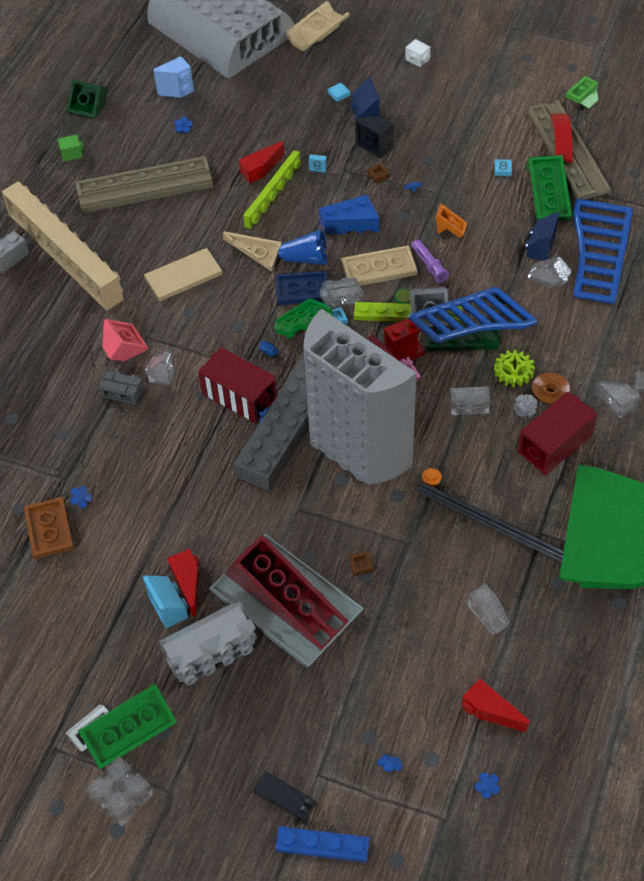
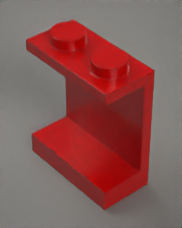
M409 318L384 328V346L398 361L402 358L405 359L406 356L410 360H414L425 355V350L418 341V333L422 331Z

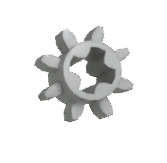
M521 394L515 399L514 410L519 416L531 417L536 413L535 409L538 403L532 395L525 394L523 396Z

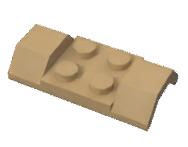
M326 1L286 31V35L293 46L305 51L316 41L320 42L337 29L340 23L348 18L350 14L348 12L343 16L332 9L330 3Z

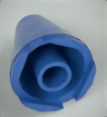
M317 230L281 244V248L278 249L279 257L287 262L326 265L328 254H325L327 243L324 232Z

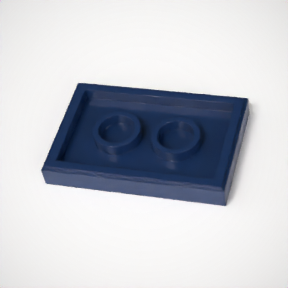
M328 271L275 275L277 306L301 304L309 298L319 302H330Z

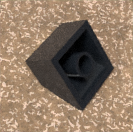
M381 116L357 118L355 120L356 145L381 159L393 148L394 123Z

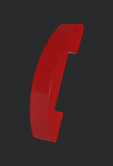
M551 114V124L555 140V156L562 155L563 163L573 162L572 131L569 115Z

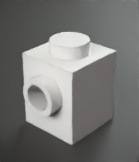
M415 39L406 47L407 61L419 67L429 61L431 56L430 46Z

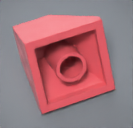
M110 319L104 320L102 347L107 353L108 358L114 361H126L147 351L149 347L133 324Z

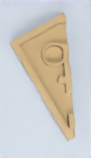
M230 232L223 233L225 241L268 270L273 271L279 256L278 249L281 248L282 242Z

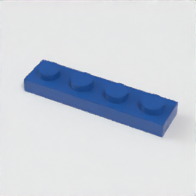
M280 826L276 843V852L367 863L369 837Z

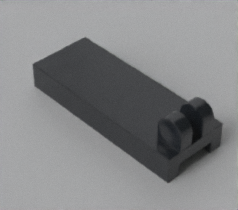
M266 771L253 789L255 794L303 822H306L308 815L317 804L315 799Z

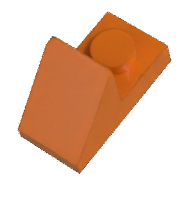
M443 204L439 205L436 215L437 233L440 234L445 229H448L457 237H462L465 233L467 222Z

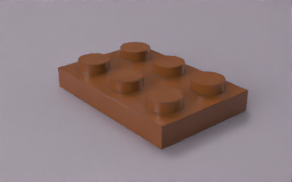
M63 497L24 506L34 560L74 550Z

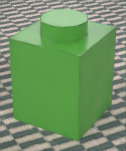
M77 135L58 139L63 162L82 158L81 151L84 150L82 140L78 141Z

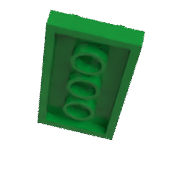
M563 156L529 158L526 170L530 173L536 219H542L555 212L559 213L558 220L571 219L572 213Z
M151 683L147 689L78 729V732L98 768L102 769L174 725L177 721L157 685Z

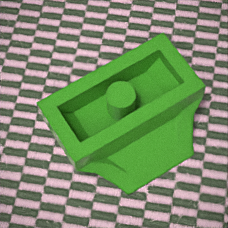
M584 76L566 92V98L590 108L599 100L597 95L598 82Z

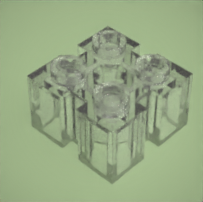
M118 756L106 768L108 775L104 779L98 776L87 787V791L94 802L102 809L106 807L108 814L120 826H123L134 814L133 807L137 803L142 806L154 793L151 785L138 773L134 776L132 768Z

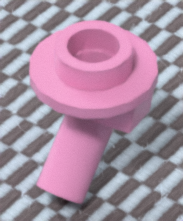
M408 356L400 360L401 363L416 372V381L421 378L414 365H412L413 361Z

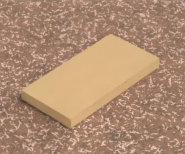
M409 246L341 258L349 288L418 275Z
M207 248L144 274L147 283L159 302L223 275L221 268Z

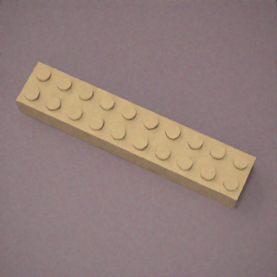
M18 181L2 191L9 216L106 311L124 300L123 288L120 285L121 279L116 271L113 272L105 261L102 262L95 251L92 252L85 242L79 240L78 235L75 232L72 233L66 223H62L55 213L52 214L47 205L42 204L36 195H32L27 186H23Z

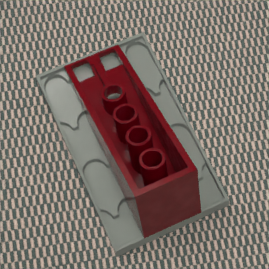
M267 534L261 535L209 588L211 592L227 605L240 602L244 607L246 619L250 618L255 627L307 668L364 609Z

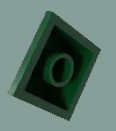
M72 79L66 111L96 118L106 103L108 87Z

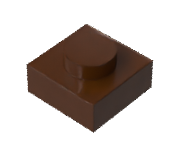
M382 163L367 169V174L376 184L390 178V172Z
M368 551L348 555L353 576L373 572Z

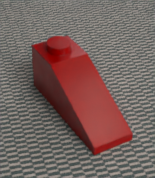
M283 141L239 159L240 172L249 184L265 177L285 155Z
M187 549L168 557L167 560L176 583L188 604L192 616H195L197 614L200 575L198 566H201L197 555H193L191 550Z
M481 679L462 697L463 709L469 715H474L478 719L526 732L529 728L530 720Z

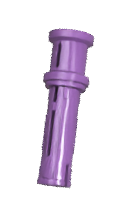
M415 240L412 243V248L427 265V271L433 274L434 280L437 283L444 282L449 277V272L442 267L440 260L432 256L421 240Z

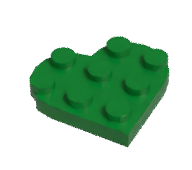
M309 298L276 319L277 324L273 325L278 335H285L286 338H291L296 335L297 331L301 329L307 330L310 322L321 309L332 316L333 312L329 305Z

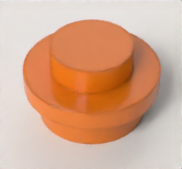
M428 468L422 474L423 482L433 487L441 482V472L435 468Z

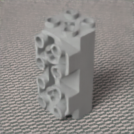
M240 602L237 604L232 603L159 641L163 654L167 653L165 654L166 661L179 682L192 685L202 676L214 673L216 670L215 665L218 662L229 665L236 658L242 655L246 656L253 651L252 645L257 639L254 632L255 626L250 618L246 619L244 607Z

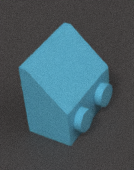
M168 576L143 577L148 597L165 628L188 618L186 611L189 609L188 604L184 598L180 599L178 595L180 591L175 582L171 583Z

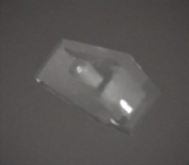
M560 256L533 264L527 277L553 287L565 284L572 270Z
M170 348L152 356L150 363H147L145 373L148 375L149 382L171 385L175 374V366Z
M599 381L597 383L595 394L619 418L638 407L640 395L628 384Z
M486 583L469 593L467 606L493 636L510 625L499 598Z

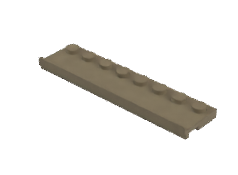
M559 100L549 105L544 103L528 107V114L552 156H555V140L551 124V114H566ZM570 121L573 162L564 163L567 183L577 199L585 200L605 194L611 195L612 190Z
M206 156L76 181L81 211L82 213L212 188L213 182Z

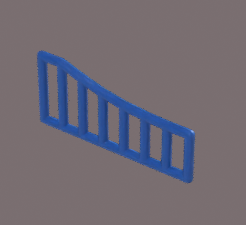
M577 199L575 201L573 218L578 237L579 259L573 292L574 297L609 304L616 302L633 215L631 207ZM581 206L625 213L626 215L625 219L580 212ZM581 219L621 225L623 230L616 231L582 225ZM584 232L621 238L620 244L587 239L584 237ZM585 245L618 251V255L615 257L587 252ZM586 259L614 263L616 266L615 270L585 265ZM584 272L612 276L613 281L610 283L584 278ZM582 285L611 290L610 296L581 291Z
M498 287L427 308L408 316L413 324L437 344L476 332L525 329L537 324L536 318ZM496 294L500 299H502L506 304H508L512 309H514L518 314H520L526 321H522L520 318H518L513 312H511L507 307H505L492 295ZM481 299H486L512 322H507ZM473 302L497 323L489 321L469 303ZM458 306H462L481 324L477 325L472 319H470L465 313H463L458 308ZM445 310H450L455 316H457V317H458L462 322H464L468 327H465V328H464V327H463L461 324H459L454 318H452L447 312H445ZM433 314L439 315L455 330L450 331ZM425 318L442 334L437 335L420 319Z

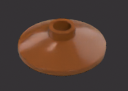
M543 373L533 381L532 391L534 396L541 402L553 404L566 392H570V385L563 376L557 373Z

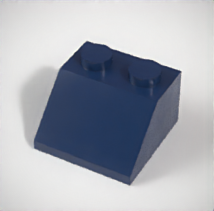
M367 78L352 93L350 105L351 109L354 110L355 120L357 118L379 116V97L371 78Z
M555 212L539 219L535 227H531L529 234L531 239H527L525 249L528 250V258L548 261L556 237L559 213Z

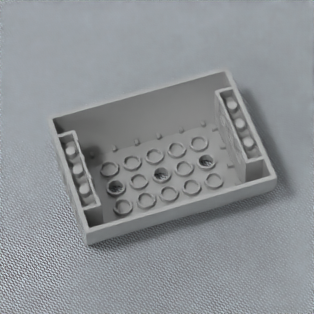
M150 0L148 5V23L227 79L287 41L289 38L286 35V31L294 26L292 19L285 12L266 0Z
M321 309L310 322L304 338L310 443L315 449H320L329 459L339 463L341 468L354 474L355 478L369 485L391 480L413 466L416 372Z

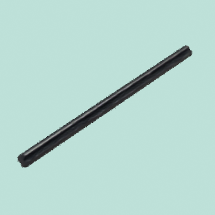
M425 482L419 484L417 490L419 493L562 562L563 549Z

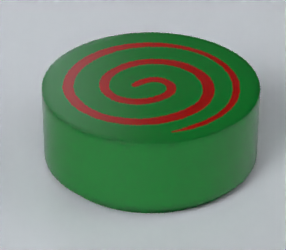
M398 290L395 293V303L410 304L409 290Z

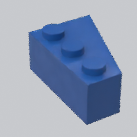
M367 195L319 208V223L325 234H347V231L363 233L366 230H374V233L379 232V217Z

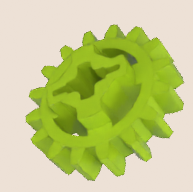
M516 350L513 353L506 351V355L501 353L500 358H496L494 364L495 377H499V382L505 381L506 386L509 383H512V387H515V384H519L521 387L523 382L528 384L529 379L533 378L535 371L534 361L529 360L530 355L523 356V351L518 354Z

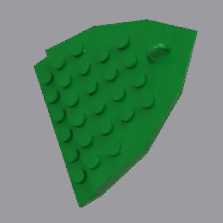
M578 465L559 580L580 583L579 588L635 589L644 586V483L598 467Z

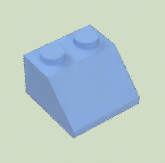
M178 57L153 69L158 95L181 98L194 92L191 67L182 57Z

